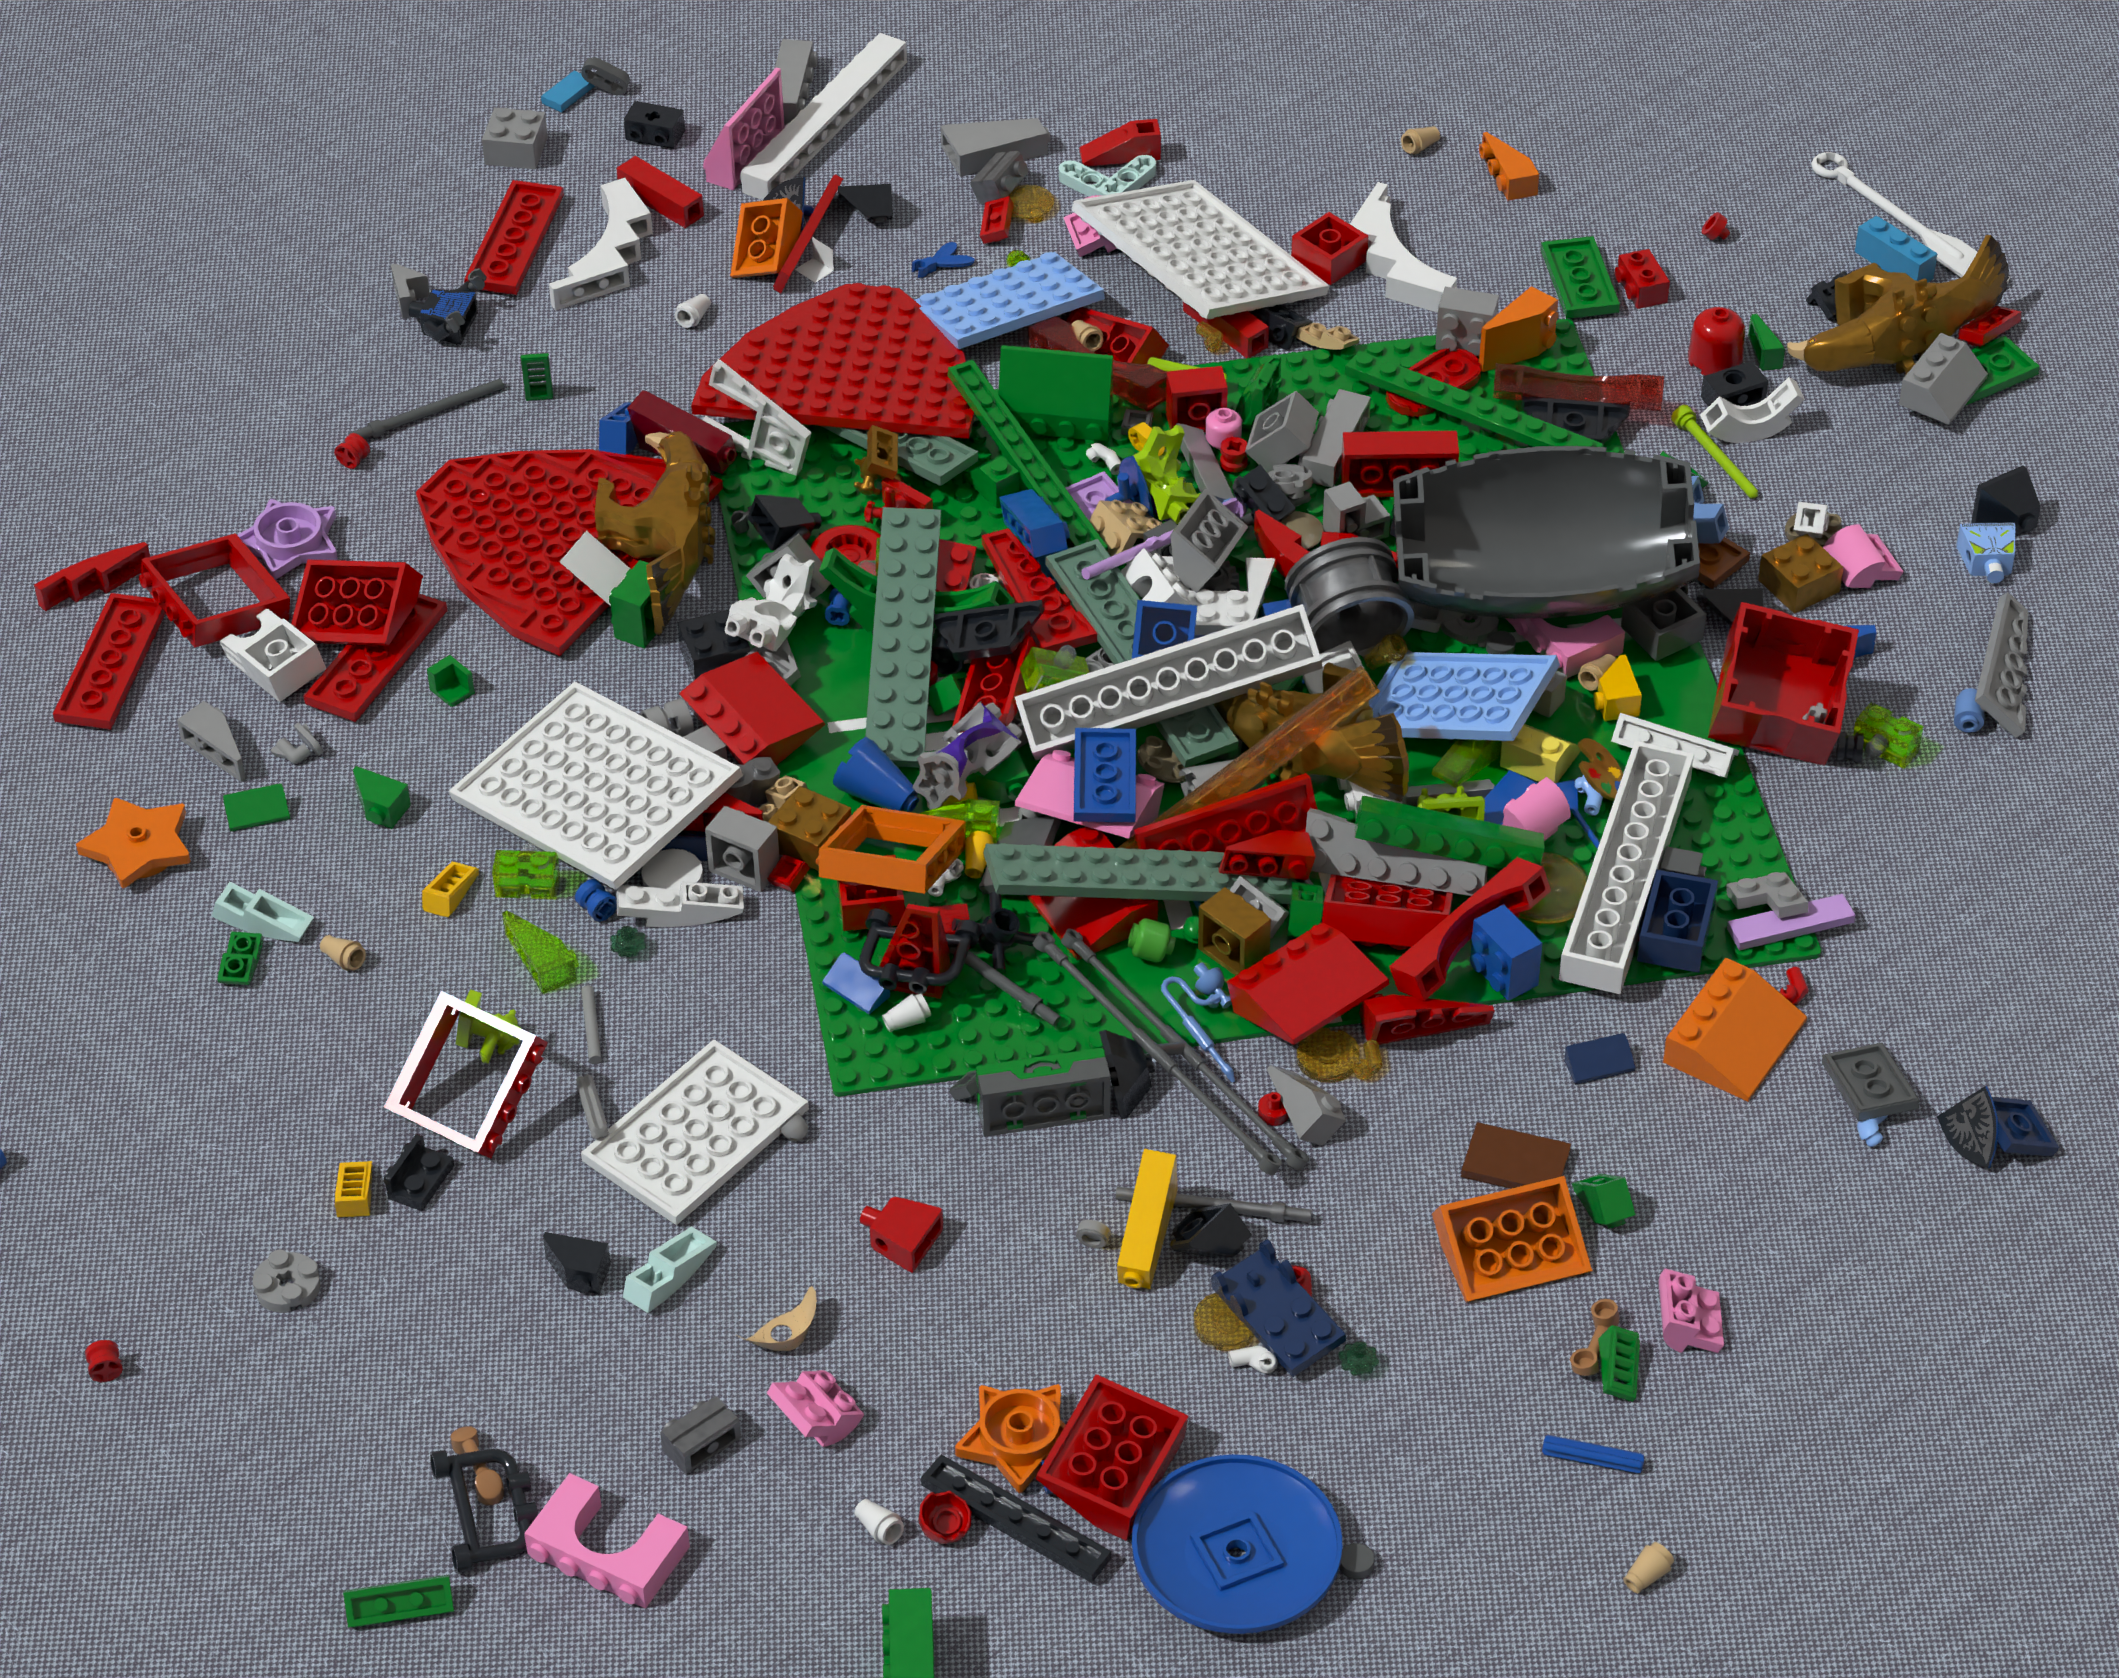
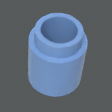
M1976 689L1962 690L1955 700L1954 725L1963 732H1976L1984 725L1985 712L1975 702Z

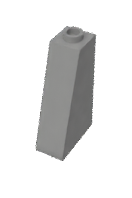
M1038 118L947 124L941 126V147L960 177L980 172L998 152L1019 151L1024 160L1048 154V143L1051 141L1048 128L1043 127Z

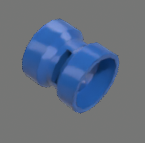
M596 879L584 882L576 891L575 901L583 909H587L588 914L595 921H605L617 909V899L610 892L605 891V887Z

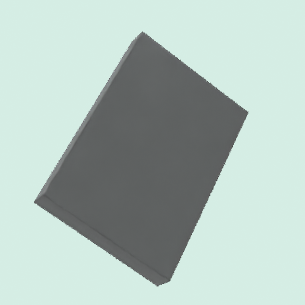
M1045 815L1005 822L996 844L1052 846L1061 820ZM986 867L979 884V889L983 895L995 892L988 867Z
M1882 1042L1822 1055L1824 1068L1858 1121L1919 1109V1098Z

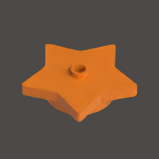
M114 798L106 824L76 843L78 854L106 863L108 868L115 874L122 888H126L137 879L154 876L165 870L168 866L189 864L191 862L189 852L178 836L186 816L185 804L180 803L145 809L122 799Z
M1057 1384L1036 1391L1029 1389L1002 1391L981 1385L979 1386L980 1420L955 1445V1455L960 1458L995 1465L1018 1493H1022L1036 1477L1041 1468V1460H1046L1066 1426L1060 1419L1061 1386Z

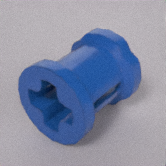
M833 588L830 591L829 600L831 603L826 608L825 618L833 625L843 626L850 621L849 610L852 604L836 588Z

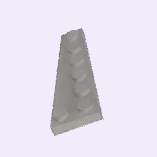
M2007 592L1999 597L1975 702L1979 704L1984 712H1988L1997 720L2004 730L2009 731L2017 738L2025 732L2026 706L2022 704V697L2026 695V686L2022 684V677L2027 674V667L2024 665L2023 657L2027 655L2028 610Z
M1312 808L1307 812L1306 832L1309 833L1316 855L1311 871L1470 896L1487 883L1488 866L1355 838V824L1348 822L1347 819Z

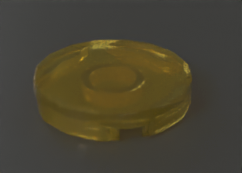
M1320 1028L1298 1043L1297 1064L1301 1072L1310 1079L1319 1082L1335 1083L1345 1080L1355 1073L1359 1065V1046L1356 1040L1345 1031L1338 1030V1032L1330 1031V1028Z
M1216 1293L1206 1296L1197 1304L1193 1319L1194 1331L1204 1344L1207 1345L1209 1343L1220 1351H1232L1246 1347L1253 1341L1255 1335Z

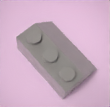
M1940 333L1903 378L1899 405L1950 425L1987 379L1988 374L1967 343Z

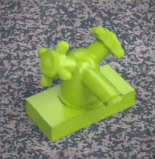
M1458 786L1457 793L1454 795L1443 793L1436 798L1428 796V789L1423 788L1421 795L1418 797L1417 807L1484 821L1485 799L1482 796L1468 797L1464 792L1463 786Z
M470 989L465 1003L481 1010L482 993ZM514 1009L504 1016L499 1013L491 1014L521 1029L518 1026ZM460 1012L455 1045L468 1048L473 1034L485 1037L479 1052L482 1063L489 1064L496 1044L499 1046L498 1053L503 1055L505 1050L520 1043L518 1038Z

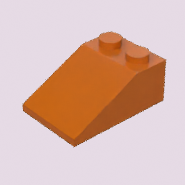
M788 198L741 203L730 274L732 278L780 273L800 236L803 212Z
M1531 286L1482 326L1479 355L1481 371L1485 372L1539 356L1547 348H1551L1557 337L1555 331L1559 316L1557 312L1558 299Z

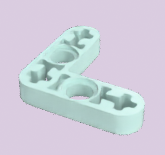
M1149 155L1135 157L1110 178L1076 161H1064L1059 165V181L1088 197L1138 190L1156 175V160ZM1124 179H1132V180H1134V181L1125 182V181H1122V180H1124ZM1087 182H1095V183H1097V184L1091 185V184H1086V183H1087Z

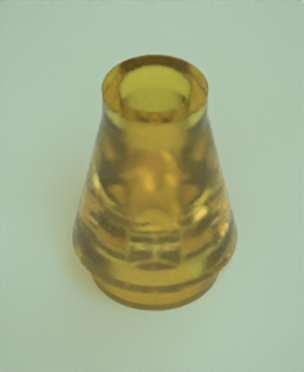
M1398 634L1385 635L1371 652L1365 655L1366 665L1370 669L1376 670L1381 666L1401 661L1407 653L1405 640Z

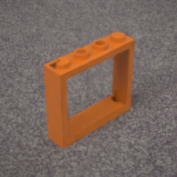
M861 805L819 847V856L815 860L816 865L819 866V877L925 894L965 850L966 821ZM866 838L928 847L916 861L854 851Z

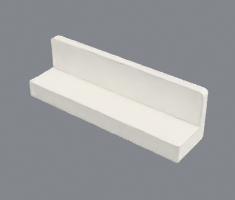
M1623 713L1619 715L1611 742L1630 748L1633 747L1635 741L1693 753V768L1724 778L1728 776L1734 755L1738 756L1739 754L1738 749Z

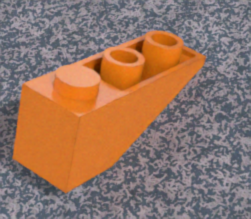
M1483 132L1482 144H1479L1480 157L1485 159L1490 175H1494L1498 190L1504 193L1507 201L1538 195L1539 173L1532 160L1488 132Z

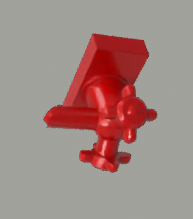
M889 478L882 480L883 507L933 509V499L896 478L893 480ZM868 501L864 510L865 521L873 524L874 518L881 519L882 521L883 507H875V502Z

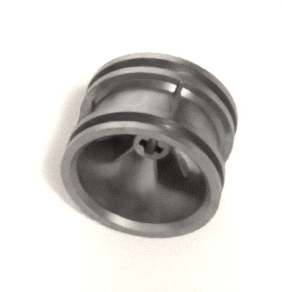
M1352 537L1330 542L1303 556L1294 564L1286 576L1285 590L1292 607L1304 605L1319 654L1347 641H1351L1357 655H1362L1364 659L1373 657L1400 641L1410 630L1414 621V612L1409 598L1399 585L1396 584L1398 569L1391 550L1380 540L1368 537Z

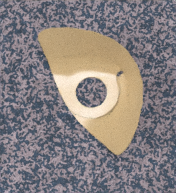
M812 1286L809 1287L800 1305L792 1311L772 1319L753 1336L744 1340L774 1351H791L796 1349L804 1342L815 1315L817 1302L815 1289ZM784 1325L791 1329L792 1335L786 1341H775L771 1337L772 1329L776 1326Z

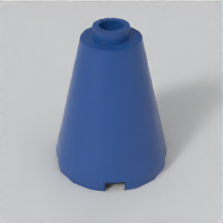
M868 737L859 740L849 750L848 753L852 756L847 764L841 761L834 775L833 785L842 792L882 808L912 812L919 802L918 793L912 788L913 784L874 740Z

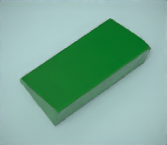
M281 783L223 796L230 832L290 819L284 788Z

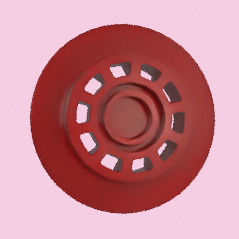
M842 525L821 533L812 542L810 548L821 562L826 551L836 548L851 562L874 575L878 572L881 535L873 529L864 526Z

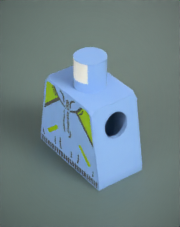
M2015 523L1960 524L1956 546L1970 575L1986 576L1990 583H1999L2004 579V575L2012 573L2015 557Z

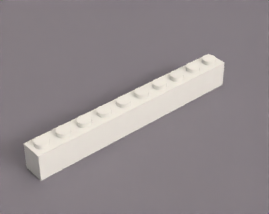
M879 33L761 152H758L756 157L747 166L743 167L740 173L742 193L763 200L773 188L784 181L793 179L907 63L906 42L883 33Z

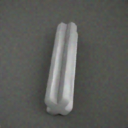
M586 1074L584 1077L578 1076L576 1079L577 1089L591 1136L595 1139L605 1138L609 1133L608 1125L593 1077L589 1074Z

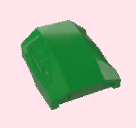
M1274 354L1260 366L1243 391L1236 406V412L1242 419V428L1251 430L1256 415L1277 402L1279 385L1275 384L1281 377V355Z

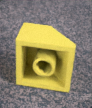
M1524 724L1514 741H1502L1500 766L1538 782L1548 777L1554 783H1558L1581 750L1574 743Z

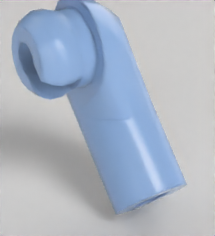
M1584 775L1578 777L1575 780V788H1579V793L1586 792L1588 796L1584 811L1589 815H1597L1603 796L1593 789Z
M1887 1116L1863 1120L1857 1123L1859 1136L1862 1140L1865 1139L1869 1147H1873L1882 1141L1883 1136L1878 1132V1125Z

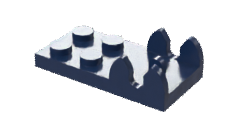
M1268 1239L1259 1244L1258 1251L1222 1274L1220 1271H1217L1211 1276L1212 1289L1265 1348L1276 1356L1277 1361L1292 1377L1346 1342V1334L1297 1282L1290 1262L1287 1259L1282 1262L1278 1261L1275 1249Z

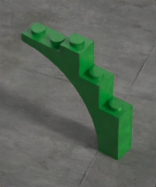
M836 548L826 551L819 572L852 604L849 614L867 632L872 631L874 628L877 576L851 562ZM997 581L968 590L936 592L934 614L1014 604L1015 599Z

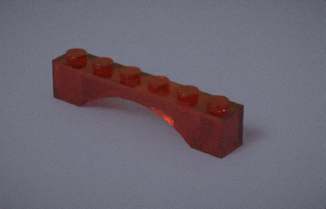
M1056 316L1029 327L1030 348L1095 354L1077 340L1070 323ZM1113 360V394L1148 412L1166 401V372L1151 364H1134Z
M1496 363L1493 398L1522 401V396L1579 400L1630 404V409L1661 411L1664 376L1643 374L1620 376L1574 375L1545 371L1525 365Z

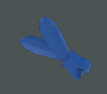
M949 242L944 244L933 257L914 260L912 262V272L918 270V278H923L927 274L936 271V267H967L972 265L975 259L967 255H954L957 250V244Z

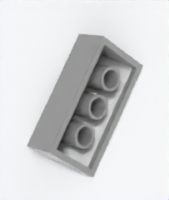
M1207 489L1201 492L1170 534L1174 574L1179 577L1180 582L1185 587L1191 588L1196 593L1218 571L1248 528L1243 521Z

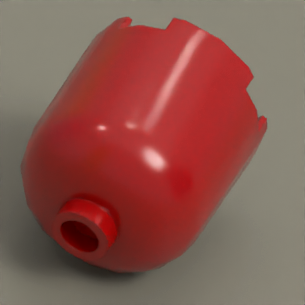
M1711 307L1696 316L1691 332L1688 362L1690 366L1694 364L1695 367L1701 369L1702 375H1709L1742 364L1745 326L1742 318L1735 311L1725 307Z

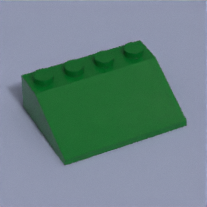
M1002 345L998 395L1026 434L1108 442L1113 423V355Z

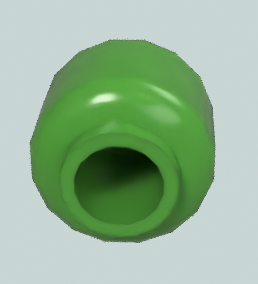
M1144 918L1139 924H1133L1127 946L1132 948L1134 957L1159 963L1164 959L1165 955L1171 956L1176 938L1171 936V929L1168 924Z

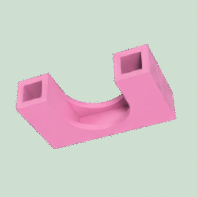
M1609 615L1577 628L1556 627L1547 623L1542 618H1505L1515 628L1516 632L1532 645L1537 653L1541 655H1557L1560 663L1557 671L1567 675V678L1578 674L1582 665L1599 659L1606 654H1611L1615 657L1623 653L1625 631Z
M569 1473L524 1533L527 1554L537 1562H546L559 1568L567 1576H576L589 1582L597 1590L611 1592L625 1603L636 1604L646 1609L690 1548L688 1527L661 1514H657L640 1539L630 1548L614 1554L593 1552L584 1547L579 1542V1538L602 1507L599 1486Z

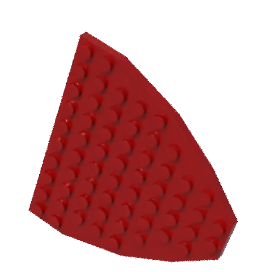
M845 284L799 303L746 333L719 359L801 424L869 430L874 425L891 432L969 439L976 416L948 377L949 367L966 362L963 351L956 348L919 309L922 307L900 288H891L887 285ZM712 365L702 375L691 404L692 414L755 420L757 411L709 385Z
M593 449L512 451L448 460L416 491V499L431 545L458 589L513 637L561 656L610 606L560 563L561 559L586 531L598 540L595 522L598 479L605 478L614 483L619 505L634 507L648 498L656 483L664 474L666 464L663 459L629 454L624 455ZM710 475L711 481L708 485L709 502L723 489L722 479ZM610 550L630 569L639 560L650 563L656 558L635 559L623 551Z

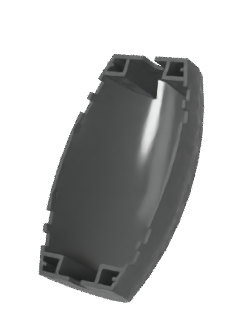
M1538 446L1473 455L1472 460L1459 463L1454 459L1446 461L1444 467L1430 471L1426 467L1393 479L1398 585L1407 594L1410 601L1464 614L1510 619L1557 618L1592 614L1626 607L1662 596L1697 581L1700 569L1696 520L1693 521L1694 497L1690 462L1653 454V458L1637 456L1635 451L1626 449L1624 453L1606 452L1607 447Z

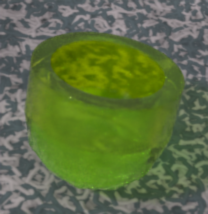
M1013 250L1007 255L1006 263L1008 267H1013L1020 261H1030V258L1021 250Z

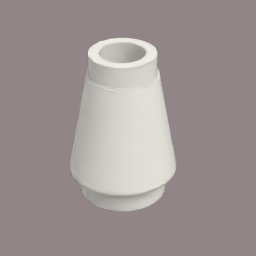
M699 294L680 303L675 312L676 321L685 328L697 326L711 305L708 296Z
M911 994L886 1014L882 1015V1019L888 1031L892 1032L925 1023V1019L931 1016V1011L922 994L915 996Z
M868 1499L859 1502L855 1508V1516L859 1518L877 1543L891 1545L901 1537L904 1531V1524L897 1513Z

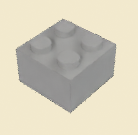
M494 108L482 138L485 165L536 169L548 138L545 112Z
M1445 286L1438 306L1436 350L1450 348V351L1457 352V349H1464L1475 356H1479L1482 326L1498 314L1499 295Z
M1294 391L1256 415L1245 452L1259 465L1261 464L1266 472L1272 471L1273 465L1287 464L1293 457L1301 456L1309 450L1319 412L1302 395Z
M724 806L705 828L709 872L762 892L769 884L768 876L780 861L777 826L749 816L742 811Z

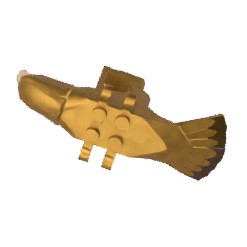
M1985 235L1978 253L1964 276L1943 283H1927L1925 278L1916 281L1906 273L1886 272L1876 263L1852 271L1844 277L1835 279L1837 324L1840 326L1821 332L1803 342L1787 343L1788 353L1795 358L1805 361L1808 366L1816 371H1838L1866 367L1871 364L1896 363V372L1898 374L1905 372L1907 375L1915 365L1912 356L1919 353V360L1940 333L1952 336L1961 326L2001 303L2002 295L2006 291L2007 280L2009 279V264L2007 263L2005 253L2002 252L1999 242L1992 235Z
M682 431L670 434L658 432L645 435V442L660 453L666 464L664 474L658 480L647 499L634 507L621 506L617 501L614 483L605 478H599L595 505L598 541L608 550L623 551L635 559L659 557L648 563L646 570L652 601L654 632L660 636L673 617L686 589L689 588L703 556L708 558V564H712L714 558L713 548L706 544L710 542V545H714L716 535L714 528L707 525L711 524V507H707L709 502L708 485L711 481L710 470L692 439Z
M1328 662L1324 665V670L1322 671L1323 693L1308 694L1296 691L1273 690L1271 685L1261 682L1260 689L1250 688L1248 693L1214 703L1215 708L1233 734L1241 739L1254 754L1262 757V762L1268 774L1264 778L1267 783L1271 782V773L1279 776V782L1307 773L1346 779L1374 794L1399 802L1402 801L1408 792L1409 761L1401 726L1394 713L1373 718V708L1369 706L1368 700L1371 698L1369 681L1362 674Z

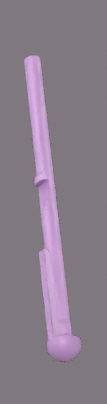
M1231 498L1229 501L1222 503L1238 518L1246 513V504H1241L1236 498ZM1173 530L1159 537L1153 536L1137 546L1082 569L1083 578L1088 580L1131 561L1143 548L1148 552H1152L1170 544V534Z

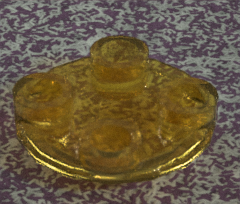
M1019 185L1008 194L1014 204L1012 217L1028 219L1032 223L1042 222L1044 215L1053 208L1055 202L1053 194L1046 188L1038 185Z

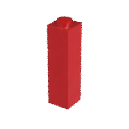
M634 156L616 168L617 179L626 178L645 205L680 226L687 228L704 216L702 194L639 157Z
M1183 302V311L1245 358H1251L1268 348L1269 326L1250 312L1244 311L1233 315L1206 319L1201 317L1199 312L1190 305Z

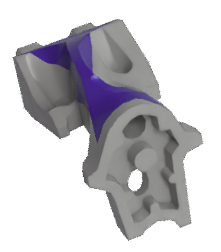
M979 702L944 734L942 739L945 742L949 741L950 744L934 752H924L917 758L921 771L912 788L917 793L926 797L930 804L929 809L933 813L951 795L958 800L965 796L967 792L965 780L970 774L979 771L985 776L1003 761L1007 760L1021 743L1019 738L1022 735V730L1012 723L1005 726L999 720L1002 715L1001 710L994 703L984 706ZM985 751L992 752L993 757L987 756Z

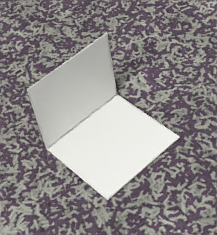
M812 237L813 258L795 270L816 283L834 271L833 249Z

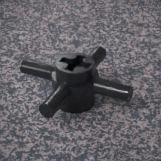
M991 892L989 894L990 916L986 917L982 923H978L982 928L978 944L985 952L992 954L993 968L1003 975L1006 972L1005 950L1009 949L1013 943L1033 946L1037 935L1018 931L1020 928L1019 918L1011 910L1002 908L1001 894ZM953 919L952 931H956L961 919Z

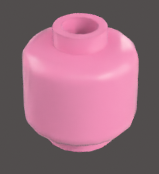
M1219 408L1209 413L1206 418L1205 437L1210 445L1220 450L1221 443L1226 438H1241L1242 419L1236 411L1229 408Z

